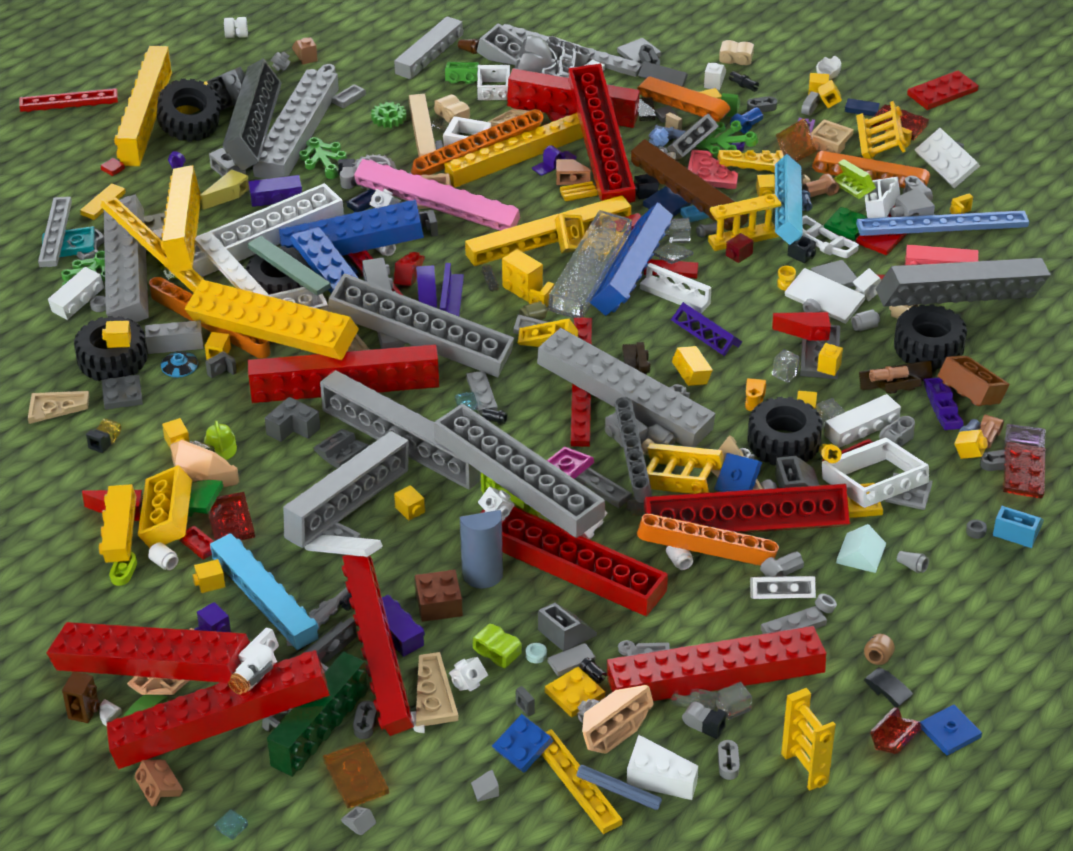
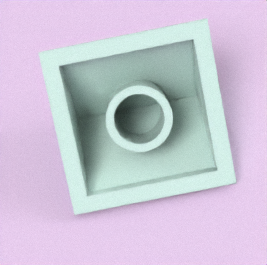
M869 524L864 525L846 534L836 563L876 573L886 547V542Z

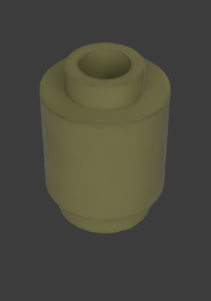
M541 301L525 305L519 310L520 315L538 320L545 319L548 313L546 305L542 304Z

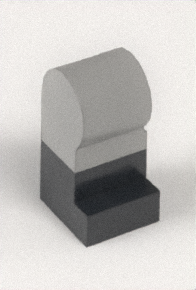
M338 159L341 187L344 189H351L356 185L355 181H353L355 174L353 171L355 168H352L355 166L353 164L355 159Z
M692 702L682 715V719L689 727L717 739L726 727L727 712L718 709L716 712L705 708L699 702Z

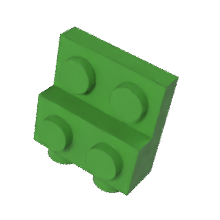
M447 62L445 81H449V83H459V81H465L467 84L475 83L478 80L479 62Z

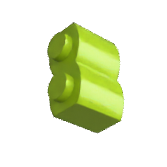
M489 623L473 637V649L480 655L490 658L492 662L502 668L509 666L522 654V643L516 636L506 634L501 627Z

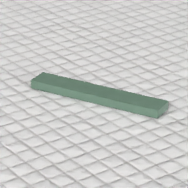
M260 236L247 243L248 249L316 296L331 288L330 282L264 237Z

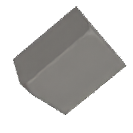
M493 770L488 771L471 782L477 801L499 796V785Z
M358 806L341 819L342 823L358 835H363L376 824L371 810Z

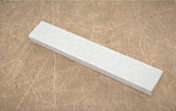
M320 535L307 544L305 549L308 551L368 557L383 546L380 540Z

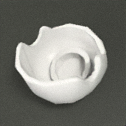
M833 56L832 59L824 57L822 61L818 62L816 71L820 74H829V79L836 78L841 71V61L836 56Z

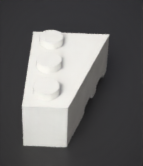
M638 735L627 767V783L637 788L692 800L697 786L698 766Z

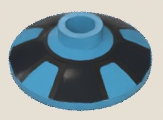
M188 352L171 353L161 362L163 373L171 377L188 376L198 367L196 356Z

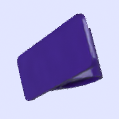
M550 145L544 150L543 162L533 166L532 170L543 176L556 169V159L576 160V156L569 151L561 152L556 147Z

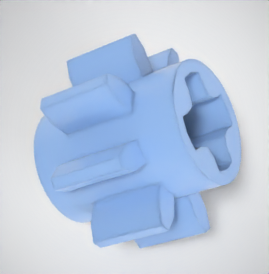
M655 128L649 134V142L654 146L663 147L669 141L667 138L669 133L664 128Z

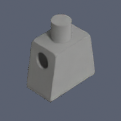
M915 188L897 196L895 207L890 209L891 217L934 215L935 205L918 188Z

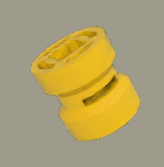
M791 266L779 268V278L777 280L779 289L786 291L795 280V268Z

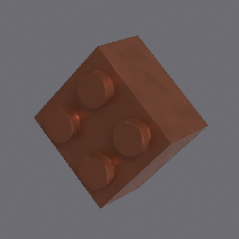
M456 570L414 575L415 592L421 622L463 616L462 597Z

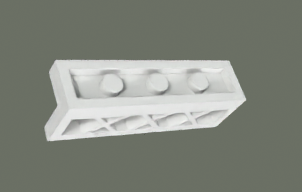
M648 264L646 278L640 283L641 290L679 305L684 302L699 313H702L711 304L710 286L654 264ZM652 271L656 272L659 278L653 276ZM667 277L672 278L675 284L671 283ZM682 283L687 284L690 290L686 289ZM698 289L705 291V296L701 295Z

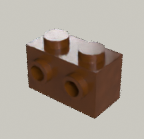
M73 671L62 689L67 716L70 720L89 723L93 714L98 711L100 701L97 697V686L92 675Z

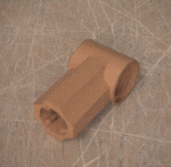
M824 174L819 180L803 184V190H807L811 195L810 197L825 193L832 196L840 188L839 184L830 174Z
M985 414L980 430H982L984 437L987 439V448H990L996 436L1000 435L1004 420Z

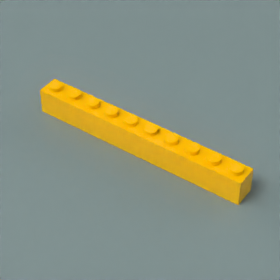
M575 113L460 158L453 159L444 163L445 174H449L451 186L456 188L543 154L544 150L550 145L558 148L582 139L583 134L578 115Z
M621 195L466 240V256L473 266L504 258L516 249L525 252L559 242L555 219L560 214L581 215L585 234L607 227V222L630 216L631 205Z

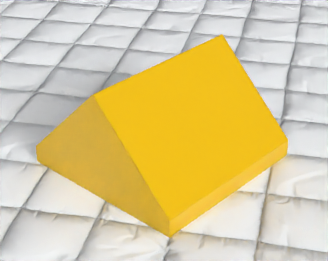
M573 214L558 215L555 219L561 253L588 249L582 216Z

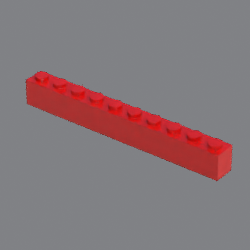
M345 555L342 556L344 565L341 567L344 576L348 579L345 582L346 588L352 595L349 601L351 607L356 612V614H353V618L360 629L357 631L360 642L364 645L361 651L364 659L368 662L365 668L368 676L372 678V682H369L372 693L376 695L374 700L377 712H380L381 716L378 717V722L381 729H385L392 736L413 728L414 723L373 560L370 555L368 557Z

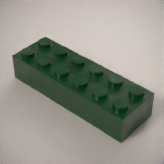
M344 651L324 673L330 695L293 708L267 737L271 767L291 777L304 767L305 762L311 755L316 753L320 744L329 738L332 730L341 724L345 715L354 709L357 701L366 695L368 686L365 661Z

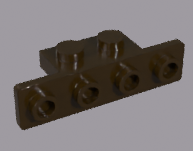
M644 342L623 344L624 363L645 375L650 373V362H647L649 353L648 350H645Z
M931 361L891 366L892 368L907 366L909 370L908 378H897L892 381L880 380L871 382L869 378L870 370L859 372L860 389L881 388L888 394L897 393V390L901 389L906 391L915 390V387L922 386L921 381L923 379L932 378Z

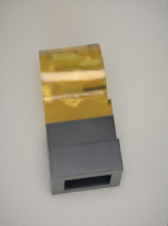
M107 418L103 419L94 431L90 430L86 434L88 448L104 453L119 436L121 424Z

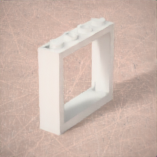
M883 438L842 454L841 459L836 463L823 461L822 479L830 485L846 484L847 496L865 508L929 483V465L889 439ZM885 459L905 471L865 488L846 475Z

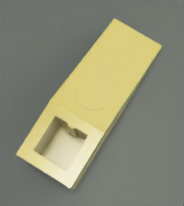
M231 169L200 195L202 209L204 210L241 197L249 190L248 175Z

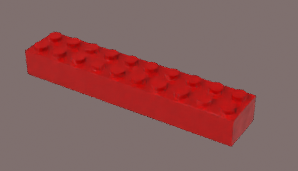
M599 63L569 68V84L600 201L622 195L628 203L635 202V185L602 65Z
M436 344L346 352L342 360L320 354L248 360L252 403L283 401L289 397L293 399L321 397L320 382L335 370L376 392L439 387Z
M846 484L645 497L644 499L645 514L658 515L736 533L845 527L850 524Z
M513 507L510 514L502 521L503 553L647 617L667 592V573L583 536L575 538L561 527L528 512Z
M66 622L46 653L55 669L59 671L236 684L235 681L239 677L235 678L233 674L238 666L242 664L238 654L250 644L246 633Z
M814 626L607 659V680L612 693L619 689L647 685L650 688L653 701L820 674L826 671V651Z
M316 650L305 652L299 656L274 664L273 669L266 673L260 682L249 691L243 690L234 683L219 682L211 687L199 689L191 694L179 696L171 701L156 704L151 708L136 711L131 715L116 718L106 723L109 751L118 770L329 696L324 670Z

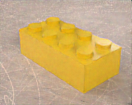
M179 465L145 480L138 536L149 548L159 542L165 545L179 540L186 534L192 479Z

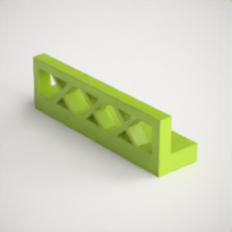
M845 159L838 162L843 173L834 179L840 188L858 199L876 189L867 172Z

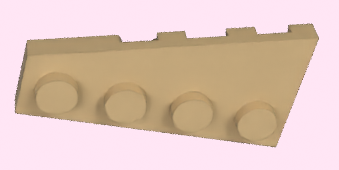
M440 652L419 655L416 726H429L458 721L457 708Z

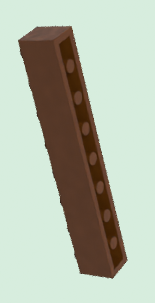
M646 139L631 150V162L635 166L643 169L649 176H653L660 184L670 188L673 193L680 195L700 212L707 214L713 221H716V219L710 212L711 207L735 202ZM748 214L741 215L740 228L748 222ZM733 217L724 219V228L728 231L733 230Z

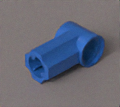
M757 107L743 115L737 113L731 118L730 125L733 121H740L742 126L740 132L745 134L749 132L752 125L763 120V114Z

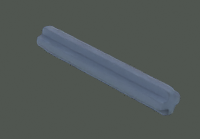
M580 765L576 774L578 778L654 810H658L661 805V797L585 765Z

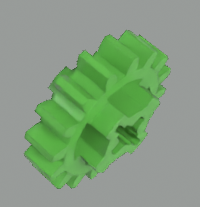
M385 102L384 105L379 103V106H374V109L371 110V120L374 124H378V127L382 125L384 128H392L394 125L398 127L399 124H404L403 121H406V109H404V106H400V103L396 105L394 102Z

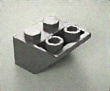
M241 66L207 81L208 85L212 87V90L216 91L220 98V111L236 105L245 77Z
M797 456L776 458L775 476L779 488L819 486L814 468Z
M557 603L538 610V631L563 651L597 636L595 630L571 611Z

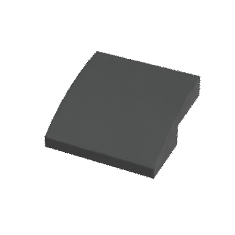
M341 429L313 447V449L329 464L339 468L342 464H345L355 455L366 449L368 444L356 440L354 433Z

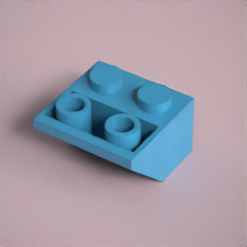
M1001 506L995 520L993 536L1032 548L1044 519Z

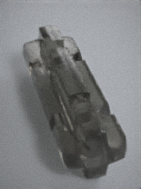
M489 264L483 265L482 273L490 291H497L499 284L492 267Z

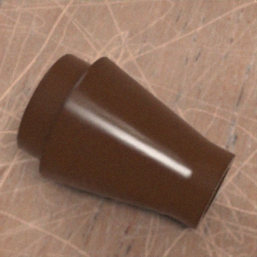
M460 39L458 41V48L476 54L479 40Z

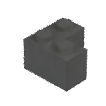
M289 397L265 417L266 434L280 442L292 432L309 439L320 429L319 411Z

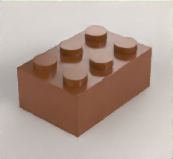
M969 356L946 357L937 376L943 380L945 385L955 388L958 394L971 399V402L976 406L1000 404L1010 385Z

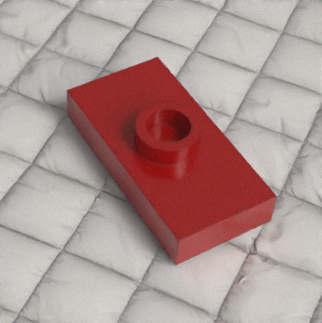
M195 526L187 529L185 536L179 539L181 543L203 560L212 555L210 543L214 541Z

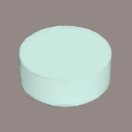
M541 643L528 645L526 648L527 660L531 663L545 661L547 658V648Z

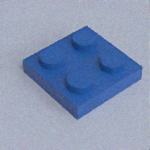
M521 714L492 747L521 772L525 773L554 740Z

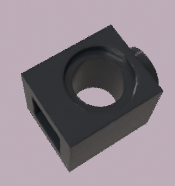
M648 174L634 176L635 193L639 200L649 198L659 191V182L653 176Z
M802 235L798 241H794L791 245L788 244L787 256L805 264L814 258L816 242Z

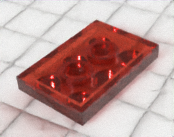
M884 104L872 118L891 111V105ZM901 110V126L912 131L911 140L914 141L927 127L929 119L909 113L906 110ZM893 117L871 126L876 127L893 120Z
M1013 442L1006 443L1003 492L1043 498L1046 448Z
M239 492L218 496L208 513L214 541L230 533L240 540L255 538V531L245 493Z

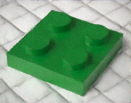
M840 207L827 220L824 228L834 234L855 241L860 235L856 225L857 219H867V216L848 208Z

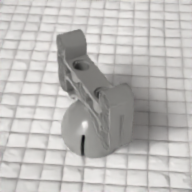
M527 35L518 54L521 60L516 61L514 69L569 78V68L584 66L591 52L583 46L557 37L550 36L545 42L537 36Z

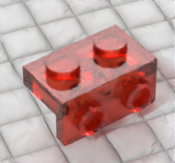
M894 707L870 731L876 750L897 754L922 728L919 721L902 718L899 708Z

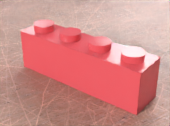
M907 245L905 265L978 261V250Z

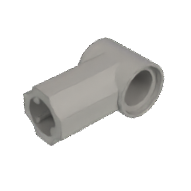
M798 551L792 552L777 560L773 557L766 559L762 563L760 570L766 577H783L803 568L804 561Z

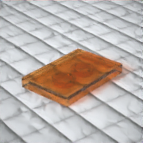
M805 118L776 134L783 157L788 154L793 160L798 162L817 151Z
M364 741L323 755V761L347 808L389 794V788Z

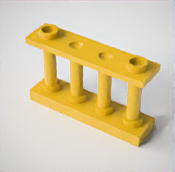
M894 101L890 102L891 111L874 118L865 119L863 113L856 116L863 158L874 160L875 154L898 145L902 153L906 152L905 144L907 142L902 132L900 120L902 112L899 106L896 107ZM893 117V120L871 128V125ZM894 127V130L871 139L872 135ZM896 136L895 140L872 148L874 147V144L880 143L882 141H885Z
M768 194L711 207L710 212L717 221V233L708 236L709 244L714 251L726 249V242L739 233L751 238L754 242L779 237L775 233L772 213L773 208L780 207L782 203L775 194ZM766 210L765 223L756 225L757 211ZM750 213L749 227L740 229L741 215ZM733 217V230L724 232V219Z
M650 443L647 447L650 457L647 472L650 486L653 490L689 494L709 493L706 479L711 470H721L724 462L722 450ZM658 464L667 465L663 473L653 472ZM675 466L685 467L681 475L671 474ZM693 468H703L699 477L689 476Z
M807 688L787 695L781 754L786 760L791 757H797L809 772L807 788L810 791L817 787L821 788L829 783L836 724L834 722L826 725L820 723L810 710L811 693Z

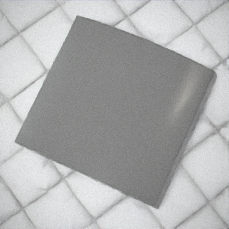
M929 480V483L888 498L885 502L925 510L933 481Z

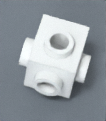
M376 189L369 205L379 208L400 203L401 200L393 197V193L386 189L383 192Z
M489 487L478 501L485 512L501 510L502 521H504L515 506L510 500L508 493Z
M478 657L460 660L454 665L455 669L449 672L452 677V683L459 691L467 689L472 691L480 686L479 682L488 676Z

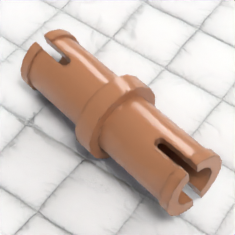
M886 366L885 369L870 370L869 378L871 382L908 378L909 370L907 366L894 368Z

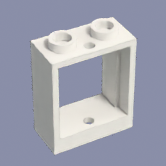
M478 65V100H507L510 65ZM482 82H506V85H482Z
M453 117L443 134L444 147L468 137L459 135V133L474 135L491 128V123Z

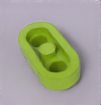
M131 552L130 561L113 563L109 572L112 584L122 586L130 581L137 566L135 553Z

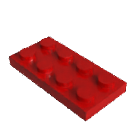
M958 70L908 89L907 95L926 110L977 92L979 85Z

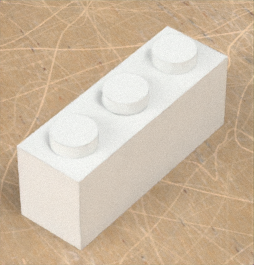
M84 267L48 298L52 312L68 320L104 288L101 275Z
M750 577L751 598H816L815 577Z

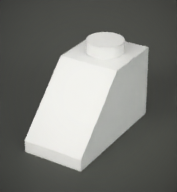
M708 63L705 70L704 88L720 90L726 74L724 65Z

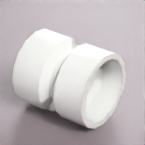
M238 17L236 20L234 18H224L225 38H235V36L239 38L248 37L247 18Z

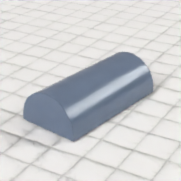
M501 510L460 517L461 561L464 581L475 588H489L498 584L503 577Z

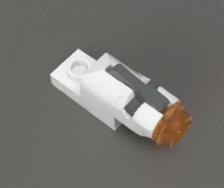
M265 628L238 654L242 664L238 666L228 682L230 688L235 693L242 694L251 690L266 673L273 669V665L277 662L273 652L279 647L273 629Z

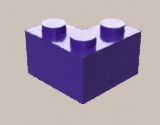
M215 602L197 611L199 627L194 630L231 632L229 616Z

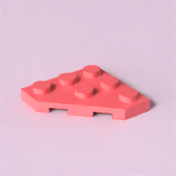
M691 151L688 165L690 171L713 187L736 189L738 181L737 172L730 171L726 166L719 164V161L712 157L713 154L709 151Z

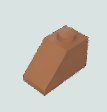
M311 37L297 40L293 44L292 49L302 64L318 61L316 44Z
M556 159L557 185L590 182V169L573 159Z

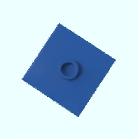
M727 453L714 490L717 492L753 490L762 462Z
M955 705L924 719L919 724L921 730L946 755L965 747L982 736V732Z

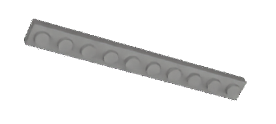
M508 24L503 25V27L523 40L527 35L537 36L545 42L550 37ZM587 48L591 52L587 63L593 59L604 64L606 69L634 77L640 72L642 63Z

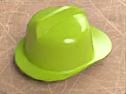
M216 420L215 424L206 431V436L204 437L205 449L213 451L225 460H228L237 452L235 436L229 426L219 424Z

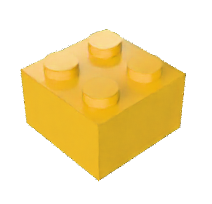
M516 249L502 258V287L529 302V290L533 289L540 292L543 288V264Z

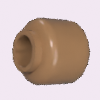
M885 634L873 635L864 648L866 659L874 665H884L890 660L895 651L894 642Z

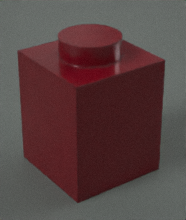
M739 233L726 242V256L737 263L742 262L753 254L754 240Z

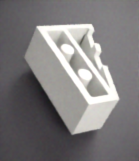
M898 177L872 180L876 189L865 195L867 218H886L890 209L896 203L897 196H900Z

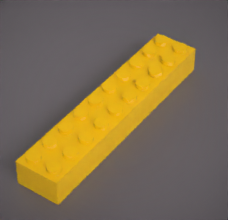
M149 46L148 51L145 52V59L141 63V70L138 71V79H135V87L132 88V95L128 99V107H125V115L122 116L121 125L118 126V134L115 135L114 139L115 145L118 147L117 159H120L124 166H140L157 119L159 94L169 83L172 75L168 46Z
M193 165L173 169V173L170 176L171 182H169L170 189H168L169 196H167L168 203H166L167 210L165 211L166 218H164L163 225L164 233H162L160 244L162 251L166 252L165 263L167 267H170L171 273L193 269L196 246L194 238L197 237L201 193Z
M201 280L185 307L186 312L194 321L201 320L203 324L339 360L343 359L359 330L349 316L206 280Z

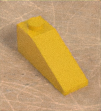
M570 318L519 328L518 344L539 347L560 328L577 337L578 330Z

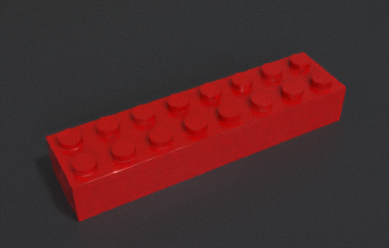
M512 69L508 78L507 106L518 108V105L526 106L527 110H539L544 113L549 111L557 112L560 115L567 114L568 116L577 113L569 78ZM607 85L618 125L634 128L638 118L640 90Z

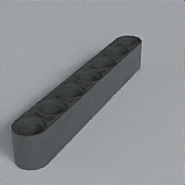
M620 397L615 401L614 405L635 500L644 503L645 497H652V490L631 399Z

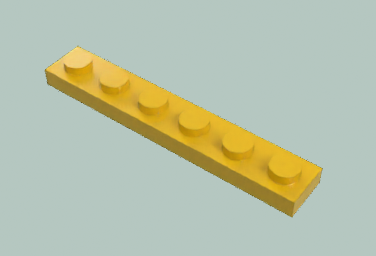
M552 729L546 731L554 741L541 755L602 834L621 826L623 819L598 787L576 776L580 764Z

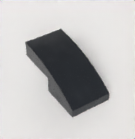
M880 667L864 679L878 696L882 693L896 709L913 695L900 680Z

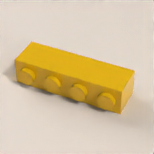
M132 484L108 486V493L104 496L106 510H103L102 514L104 526H101L102 542L99 543V553L103 555L106 563L130 561L136 494Z

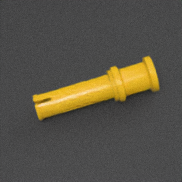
M822 444V447H819V453L827 462L836 463L841 459L842 453L837 446Z

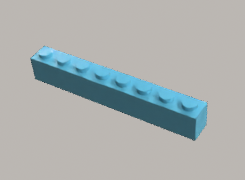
M786 154L775 164V195L782 203L780 207L775 208V233L791 245L803 235L801 166Z
M230 533L210 543L212 558L219 560L221 568L296 650L318 639L317 630L319 627L316 620L310 618L304 607H300L296 603L295 598L286 593L283 585L275 581L272 573L267 572L260 561L255 560L252 552L244 548L240 539H236Z

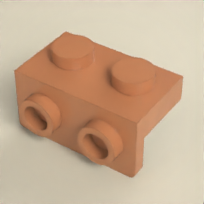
M142 760L135 773V779L151 806H157L161 797H179L183 788L166 760Z

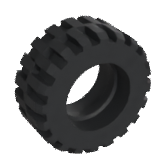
M186 78L180 79V81L175 80L171 84H167L159 94L157 103L159 126L162 127L165 133H169V136L172 138L176 137L180 141L187 140V142H192V140L200 141L202 138L205 139L214 133L216 127H218L221 109L220 98L216 91L212 90L211 86L205 85L200 80L199 82L191 78L190 80H186ZM190 105L202 112L195 115H187L179 112L176 108Z
M281 246L280 249L312 270L296 248ZM257 254L249 260L245 270L268 295L303 287Z
M923 304L918 307L913 306L909 310L904 311L897 319L894 349L898 356L902 357V360L906 363L929 360L932 364V370L941 369L946 357L962 356L964 354L967 336L966 324L958 314H955L951 309H945L944 306L938 307L934 304H929V306Z
M122 316L100 317L96 321L92 320L78 331L74 339L76 359L80 371L96 381L135 375L143 368L148 358L143 329L132 319H124ZM107 321H129L131 329L130 347L107 348V342L103 340L102 330L106 329Z
M793 397L767 399L766 402L759 403L751 411L748 423V446L754 455L760 457L765 463L770 462L774 466H776V458L797 456L804 462H808L819 451L823 427L822 418L817 410L813 409L812 405L809 403L805 404L801 399L795 400ZM777 430L792 431L794 433H781L777 432Z

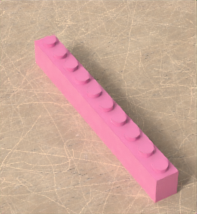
M362 159L354 174L358 185L373 190L378 189L382 192L386 189L393 193L392 196L407 201L416 200L417 204L499 231L517 226L520 219L519 209L513 205H505L497 200L487 199L482 195H474L466 190L455 189L451 185H443L435 180L424 179L420 175H412L404 170H396L389 165H381L373 160Z

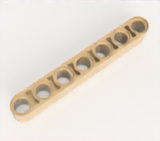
M425 94L409 95V107L418 156L421 157L435 151L436 148Z

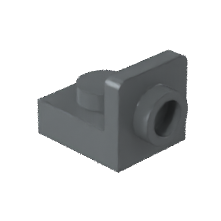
M434 211L419 212L422 227H426V230L430 231L431 237L438 236V226Z
M223 351L206 360L207 375L214 378L226 370L232 375L236 374L235 359Z

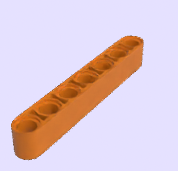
M648 76L637 87V90H640V95L647 99L701 117L709 114L716 122L721 121L730 111V106L724 100Z
M819 151L812 164L816 172L838 176L843 173L838 162L845 159L867 172L872 180L898 177L899 187L905 188V178L908 176L918 177L926 186L930 178V173L926 169L827 151Z
M644 514L642 516L637 531V536L644 541L759 566L768 558L773 557L775 559L779 549L778 544L769 539L653 514Z

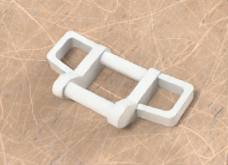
M806 215L802 217V225L808 224L811 226L807 231L803 229V236L815 241L816 247L820 248L821 252L848 258L858 251V243L825 229L822 224ZM822 234L831 239L832 242H822L815 237ZM843 246H846V247H849L850 249H848V250H843V249H840V248H842Z

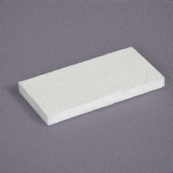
M806 268L801 271L785 291L786 297L802 304L807 299L816 300L821 306V312H828L830 317L845 324L865 300V295Z

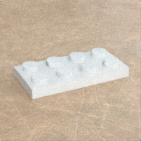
M941 128L936 130L915 149L916 153L953 188H956L980 167L978 162Z

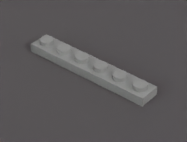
M71 197L53 198L38 260L39 267L58 265L72 204Z

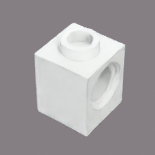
M869 268L853 281L856 287L854 291L865 295V299L870 301L877 295L876 287L881 282V279Z

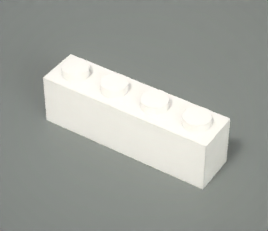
M888 394L827 420L825 422L824 435L838 448L848 445L900 418L901 406Z

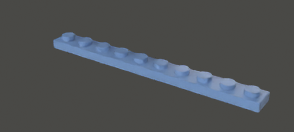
M1025 211L867 218L857 219L856 225L860 236L1021 228L1028 227L1029 220Z

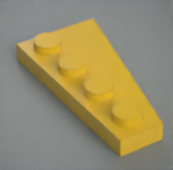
M719 150L718 152L719 164L723 166H736L741 169L751 168L757 171L767 170L775 173V164L783 158L782 150H776V153H770L769 150H762V153H755L754 150H747L745 153L739 150Z

